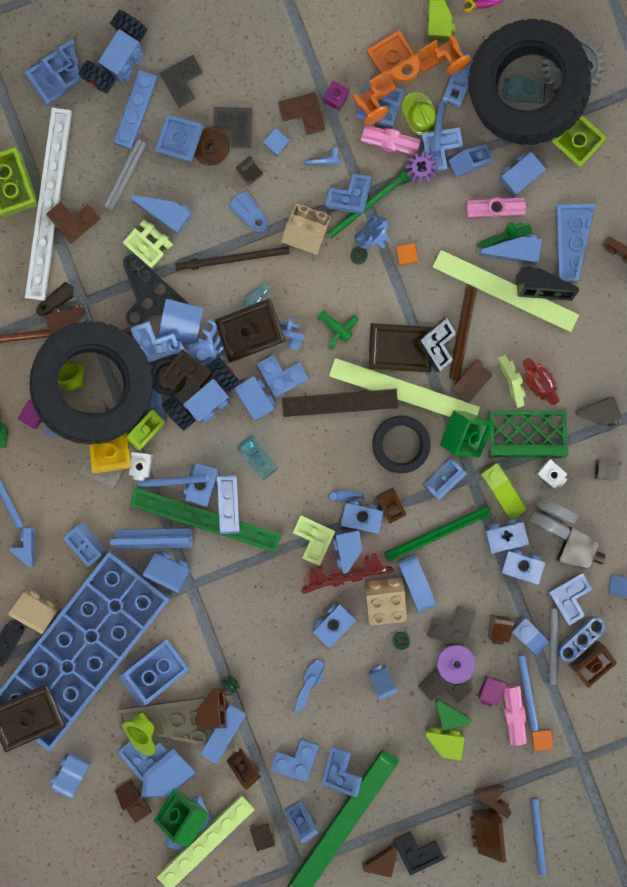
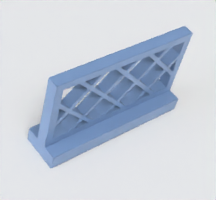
M193 528L115 530L116 537L110 539V545H116V549L192 548Z

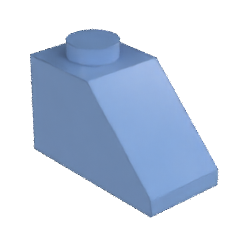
M487 144L466 149L448 161L456 177H460L492 163L494 159Z
M521 616L515 622L512 633L538 656L550 642L524 616Z
M379 664L371 668L372 671L369 672V676L380 700L397 692L395 683L386 665L382 666Z

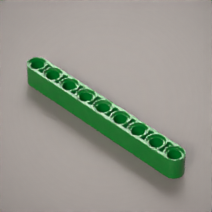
M384 749L378 753L362 776L358 796L353 797L349 795L287 887H313L397 766L399 760Z

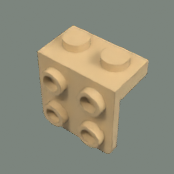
M402 577L364 582L370 625L398 623L407 620Z

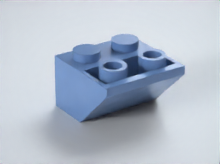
M358 529L335 533L336 538H332L335 551L339 550L340 555L336 557L338 569H342L343 574L348 573L363 550Z

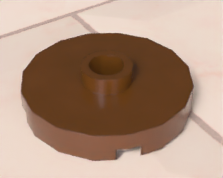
M216 127L203 129L194 157L200 163L207 166L219 164L227 157L230 149L227 135ZM214 145V148L209 150L210 146Z

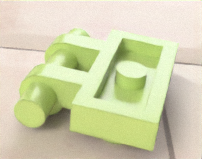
M144 219L140 223V226L144 228L143 232L140 233L137 229H134L123 241V244L153 269L165 255L159 249L164 246L169 250L173 244L168 240L169 237L165 234L162 235L155 229L156 226L153 223H149ZM150 234L158 240L155 244L147 239Z

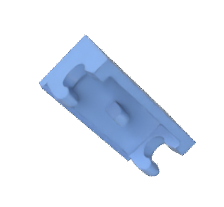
M450 458L423 485L437 500H440L467 473Z
M84 522L77 525L63 538L87 567L108 551Z

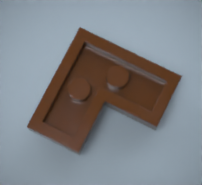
M315 92L278 102L283 122L302 117L306 135L325 131Z
M61 201L45 214L70 244L100 220L99 216L88 204L73 216Z

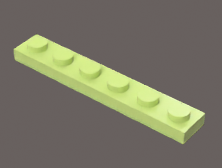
M240 795L193 840L189 847L186 846L156 875L157 879L165 887H175L255 810L254 807Z

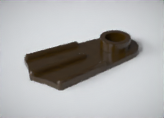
M64 282L45 301H42L37 306L36 313L39 316L48 315L50 311L74 297V286Z

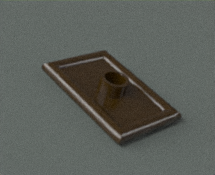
M271 298L215 319L229 363L286 342Z
M370 323L368 369L431 373V363L417 340L432 327Z
M48 684L0 704V742L5 753L66 727Z

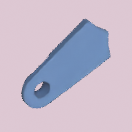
M246 191L234 195L229 208L254 231H264L268 225L267 219L249 193ZM256 220H261L263 222L262 225L256 226Z

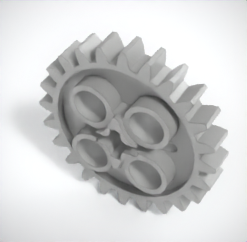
M577 34L576 38L582 44V48L585 49L589 66L591 67L592 92V85L597 87L599 84L597 80H601L603 77L599 73H603L605 68L601 67L605 60H599L603 52L597 53L599 46L593 48V40L587 43V36L580 40L579 34ZM546 58V60L542 61V65L546 66L542 68V72L547 73L543 79L550 80L547 86L554 85L553 92L560 89L562 72L555 66L552 60Z

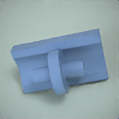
M293 317L289 318V322L281 320L280 326L287 327V330L282 329L283 335L290 338L288 348L298 350L301 342L305 339V335L292 332L291 329L299 330L300 325L293 323Z

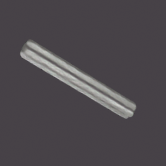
M138 139L135 141L104 203L105 208L114 210L146 146L143 141Z

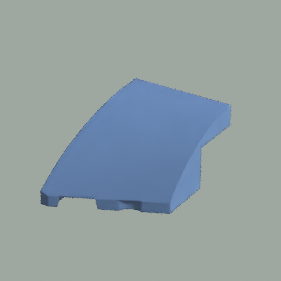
M72 39L58 47L57 51L43 58L41 63L24 73L46 106L63 96L81 80L78 75V60L74 40Z

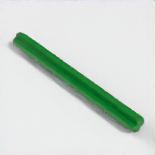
M484 506L386 551L385 557L388 562L393 561L490 516L491 512L487 506Z

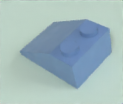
M165 639L128 666L117 677L140 707L147 705L185 674L189 668L170 642Z

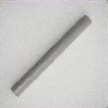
M553 607L550 610V684L557 685L558 608Z

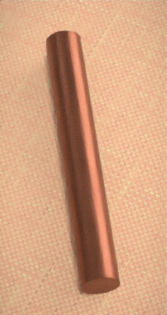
M49 330L0 335V343L50 337Z

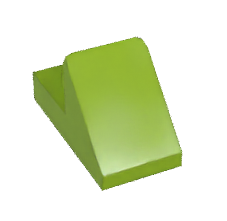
M151 409L140 418L125 438L137 450H141L166 422Z

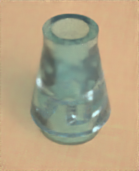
M263 282L245 296L244 303L247 306H251L264 301L271 288Z

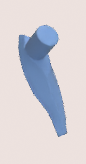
M331 148L330 156L306 160L304 163L320 165L338 164L341 162L337 158L339 149Z
M337 490L332 492L328 498L336 501H349L354 498H364V494L352 490Z

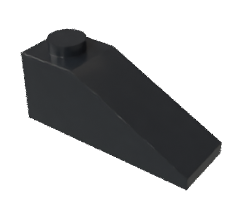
M522 267L516 276L518 297L573 301L579 292V287L541 268Z

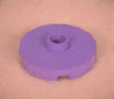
M450 645L444 648L439 653L436 661L439 675L445 681L453 684L467 681L473 675L475 669V659L472 653L466 647L460 645ZM455 661L459 662V667L457 668L453 665Z

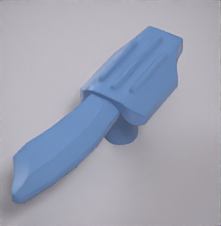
M316 659L308 667L303 677L306 683L298 696L295 712L306 707L312 685L318 686L324 674V662Z

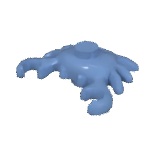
M207 319V323H210L212 328L210 330L202 328L206 339L199 338L196 343H190L186 350L183 348L181 341L178 342V347L173 349L171 347L172 342L169 340L167 342V349L172 354H179L183 349L203 366L207 367L208 364L218 357L216 355L224 349L223 345L216 349L220 342L219 335L216 336L214 342L212 341L217 329L215 321ZM219 356L223 361L226 360L225 356Z

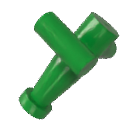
M325 310L317 317L319 321L322 320L336 334L334 338L329 340L328 348L330 350L335 348L338 338L345 343L350 340L353 334L349 330L359 320L353 315L343 326L327 315Z

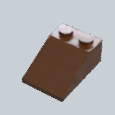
M492 808L472 810L473 816H470V826L474 828L475 835L471 836L472 846L476 847L477 852L481 855L502 863L506 862L503 823L497 811Z

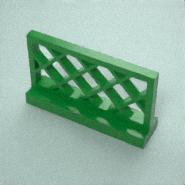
M489 411L490 421L494 422V416H502L506 420L500 428L494 423L489 434V458H566L569 455L567 448L566 411ZM514 416H521L525 420L519 428L511 421ZM534 416H540L545 421L539 428L530 421ZM553 416H562V424L558 428L549 421ZM507 423L516 430L510 437L501 430ZM527 423L535 430L529 438L521 431ZM546 423L554 430L549 437H546L540 431ZM498 432L507 439L502 445H494V436ZM518 432L526 439L522 445H517L511 440ZM537 432L545 439L541 445H536L530 440ZM555 433H558L562 437V445H555L550 438Z

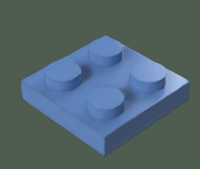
M167 114L155 151L163 155L192 162L204 126L200 123Z

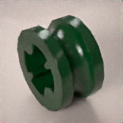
M360 247L353 248L350 254L352 262L357 265L365 263L368 256L366 249H361ZM356 251L359 252V253L362 251V252L364 253V255H362V257H364V259L361 260V259L358 258V259L356 260V259L354 258V256H356V254H354V253H355Z
M398 632L394 635L393 644L396 649L404 650L409 647L410 638L407 633ZM404 636L406 644L398 645V640L396 639Z
M230 674L228 679L222 680L227 689L233 694L235 689L241 688L236 679Z

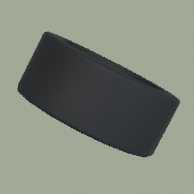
M172 358L162 359L151 368L153 375L152 388L157 393L165 396L174 395L181 391L187 380L186 377L175 392L170 388L162 387L158 383V371L164 366H169L174 360Z

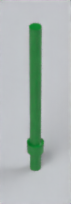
M403 169L394 180L368 199L363 213L402 182L408 181L411 177H408L407 173L411 170ZM351 213L329 230L327 234L332 239L362 214Z

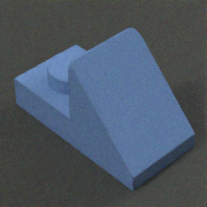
M26 527L20 533V541L23 543V546L9 547V550L28 567H32L35 565L34 527Z
M301 801L285 811L290 824L302 844L318 834L315 827L316 822Z

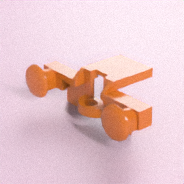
M400 30L367 49V54L380 74L369 80L370 90L360 96H357V94L353 95V100L359 110L364 111L367 115L363 123L367 126L373 125L387 115L388 107H381L378 101L397 90L395 82H410L418 76L419 71L425 73L444 60H447L450 65L446 73L448 75H455L470 64L471 56L463 55L453 35H450L449 41L438 47V41L434 40L421 48L417 54L413 52ZM409 68L412 73L404 75L402 72Z

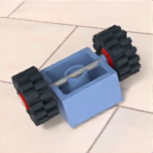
M118 9L110 22L111 26L117 30V33L99 59L98 63L100 66L86 60L78 72V75L83 80L106 94L116 80L122 84L125 80L128 81L133 74V67L135 64L138 65L143 58L140 41L146 34L147 28L140 21L136 20L135 17Z
M219 356L207 365L214 374V379L187 402L181 404L172 395L162 404L163 409L183 431L195 422L192 415L198 422L204 421L207 423L215 416L213 412L218 408L222 410L229 404L230 396L218 384L219 381L228 392L241 383L231 368Z

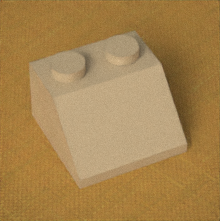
M30 590V592L25 591L8 615L43 634L51 626L60 609L57 608V604L53 601L41 599L39 593Z

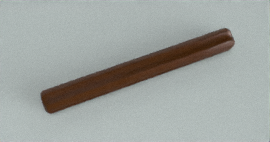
M472 286L466 287L449 374V378L452 380H459L461 376L477 291Z

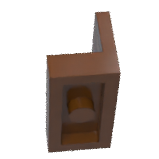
M478 359L472 363L451 388L453 392L467 403L474 398L492 377V373L483 367V363Z

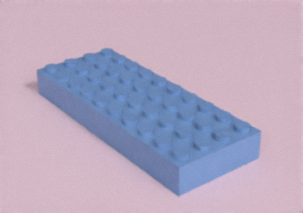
M113 550L109 551L0 689V704L48 684L66 725L62 729L35 740L50 752L172 597L147 577H144L141 572Z

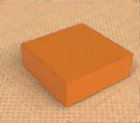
M415 243L396 246L399 266L418 263Z
M551 729L531 731L534 751L553 749Z

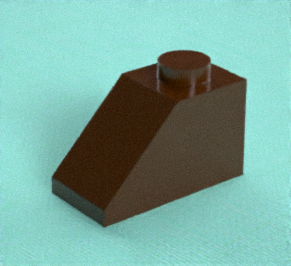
M490 615L488 638L492 640V643L499 645L509 642L515 622L510 617Z
M214 688L197 709L195 722L198 730L227 728L225 689Z

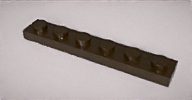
M397 388L282 397L283 417L398 408Z

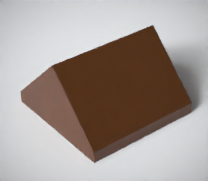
M597 641L569 666L589 688L612 669L617 662L607 648Z

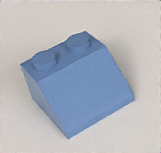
M156 552L143 576L178 593L191 568L188 567L187 562L178 559V561L171 559L172 555L167 552Z

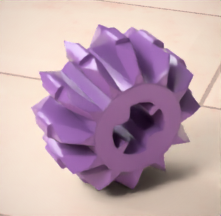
M422 151L421 157H419L417 152H415V160L409 157L408 161L411 164L405 166L406 169L411 170L407 173V176H413V183L419 178V185L423 184V179L429 184V176L434 179L436 178L433 172L438 171V167L433 165L437 163V160H431V153L425 157V151ZM421 164L422 166V164H425L426 171L423 172L422 170V172H419L418 165Z

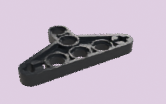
M131 254L124 258L123 265L137 299V302L126 314L128 324L132 326L141 324L150 314L162 317L166 299L170 300L172 297H178L180 302L189 304L136 255ZM136 259L135 264L139 268H141V265L144 266L139 270L137 276L134 274V272H137L134 267L128 268V260L133 261ZM145 271H149L152 275L151 280L148 282H144L141 279V274ZM158 284L165 285L166 291L164 294L159 295L155 292V287ZM146 298H150L153 301V305L149 309H145L142 305L143 300ZM133 312H137L140 315V320L137 323H132L129 319Z

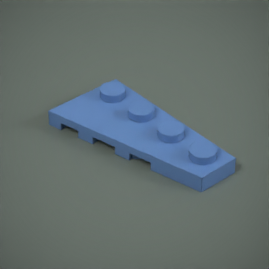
M595 204L556 205L558 277L567 282L579 281Z

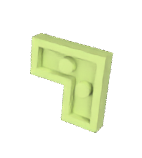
M506 355L498 357L501 371L508 382L513 401L517 408L524 406L523 397H526L523 387L520 386L523 383L520 374L515 373V365L513 361L508 360Z
M301 515L293 533L310 541L302 559L320 566L336 531Z

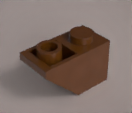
M73 305L68 307L69 310L61 311V309L50 311V315H45L50 336L63 327L80 323L86 314V308L80 307V305Z

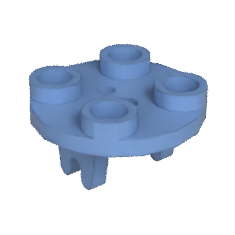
M373 215L367 220V224L354 236L361 249L369 248L374 244L385 248L383 241L390 242L389 237L385 233L388 228L387 219L382 216L376 217Z

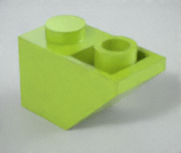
M439 727L425 728L426 737L442 758L462 760L465 737L463 734H460L459 730L449 729V732L441 731Z

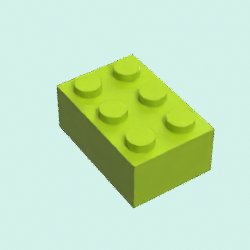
M16 147L0 152V216L6 218L37 207L38 200L21 152Z

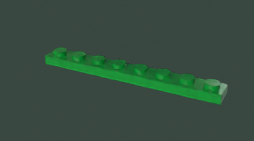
M137 487L134 490L130 503L131 507L274 553L277 551L282 535L239 521V533L220 534L219 514Z

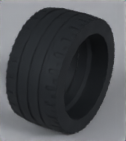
M394 416L379 425L373 436L372 448L376 460L385 469L395 473H409L424 464L430 453L431 442L428 431L421 422L409 416ZM403 425L410 427L417 433L420 439V449L413 460L399 464L386 457L382 442L384 435L389 429Z

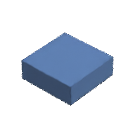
M276 128L263 141V144L276 156L290 143V140Z

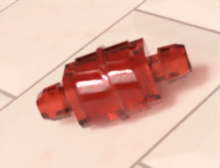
M529 357L523 360V367L527 371L524 374L526 377L525 382L529 389L532 390L536 397L539 396L541 400L546 398L551 405L557 404L559 397L555 392L557 390V382L553 378V374L545 366L542 367L540 363L536 365Z

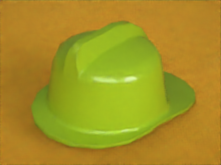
M421 92L409 93L402 101V112L410 128L419 136L434 132L437 112L431 100Z
M67 361L60 369L58 385L65 391H72L76 388L82 389L84 387L83 373L85 372V367L82 364Z
M139 713L130 722L127 721L122 724L132 745L140 753L147 756L155 753L156 748L152 741L154 726L143 713Z

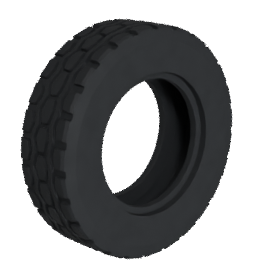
M522 19L511 24L508 23L490 34L489 38L485 39L479 46V50L476 51L473 62L470 65V75L468 76L470 98L482 124L498 138L501 137L504 141L514 142L519 145L546 143L555 137L558 138L563 135L566 130L571 129L576 124V120L578 121L584 113L583 110L586 109L591 92L588 57L585 49L582 48V44L575 38L574 34L555 22L551 23V21L544 19ZM526 55L544 56L552 60L562 72V83L556 96L546 105L534 110L515 109L507 105L498 94V83L504 69L514 60Z
M85 321L63 327L45 341L35 356L30 372L29 389L35 411L51 431L71 442L94 445L113 441L136 425L150 403L153 390V375L147 355L140 348L139 343L130 337L131 335L111 324ZM81 353H98L114 362L123 379V393L119 403L114 408L102 414L89 415L74 410L65 402L59 391L58 376L60 369L70 358Z

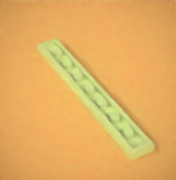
M440 250L432 267L565 331L572 332L579 317V314L547 299L518 297L517 285L445 251Z
M335 358L329 377L368 390L397 388L398 400L451 417L453 410L466 411L478 415L480 409L479 406Z

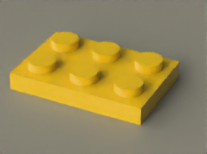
M127 433L113 441L89 445L93 474L132 468L129 441L125 438Z

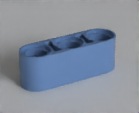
M416 555L398 561L418 612L420 613L437 606Z
M596 616L588 617L559 644V657L566 662L575 660L605 631L604 621ZM594 621L599 622V627L596 630L591 629V624ZM580 634H584L585 641L580 644L577 643V637ZM567 647L571 648V654L566 657L563 656V650Z

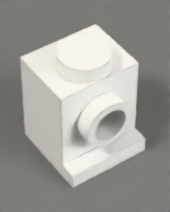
M131 452L132 468L129 470V475H132L134 480L144 481L145 477H150L152 454ZM138 463L143 465V469L140 471L136 468Z
M547 459L535 473L554 489L557 486L561 488L567 481L565 478L567 473L551 459ZM555 471L557 473V477L555 479H552L551 473Z

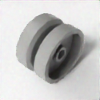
M540 497L537 507L546 514L532 512L528 521L553 536L556 535L567 540L571 531L561 523L563 521L569 525H575L579 516L544 497Z

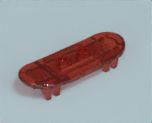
M376 553L372 554L373 564L369 555H365V569L364 567L350 569L345 574L341 571L327 575L326 578L321 566L317 567L318 575L314 572V568H310L309 585H304L301 588V593L306 594L333 585V587L341 586L346 581H352V583L362 581L363 577L390 574L394 572V568L389 565L383 566Z

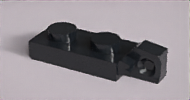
M16 619L14 622L10 620L0 633L1 667L8 660L25 630L22 628L23 623Z

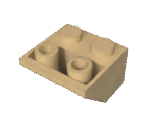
M296 203L286 224L281 242L318 255L332 216Z

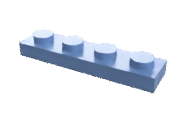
M139 70L114 139L115 144L132 149L158 80L157 76Z

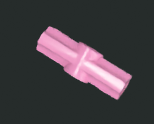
M367 125L364 127L361 142L379 146L384 151L392 153L401 152L414 156L415 152H418L420 139L402 135L397 130L388 128L384 130Z
M493 198L466 201L467 218H497L499 216L525 215L526 211L525 198ZM494 203L498 204L501 208L500 212H494L491 209V205Z
M507 685L503 693L505 701L504 717L508 726L510 745H523L527 743L524 724L526 722V715L522 705L520 686Z

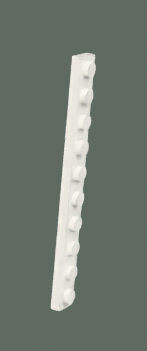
M52 108L25 293L26 299L45 301L56 226L45 214L60 201L72 117L71 110Z

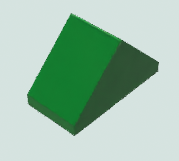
M436 698L435 703L443 730L470 724L472 720L469 716L441 699Z

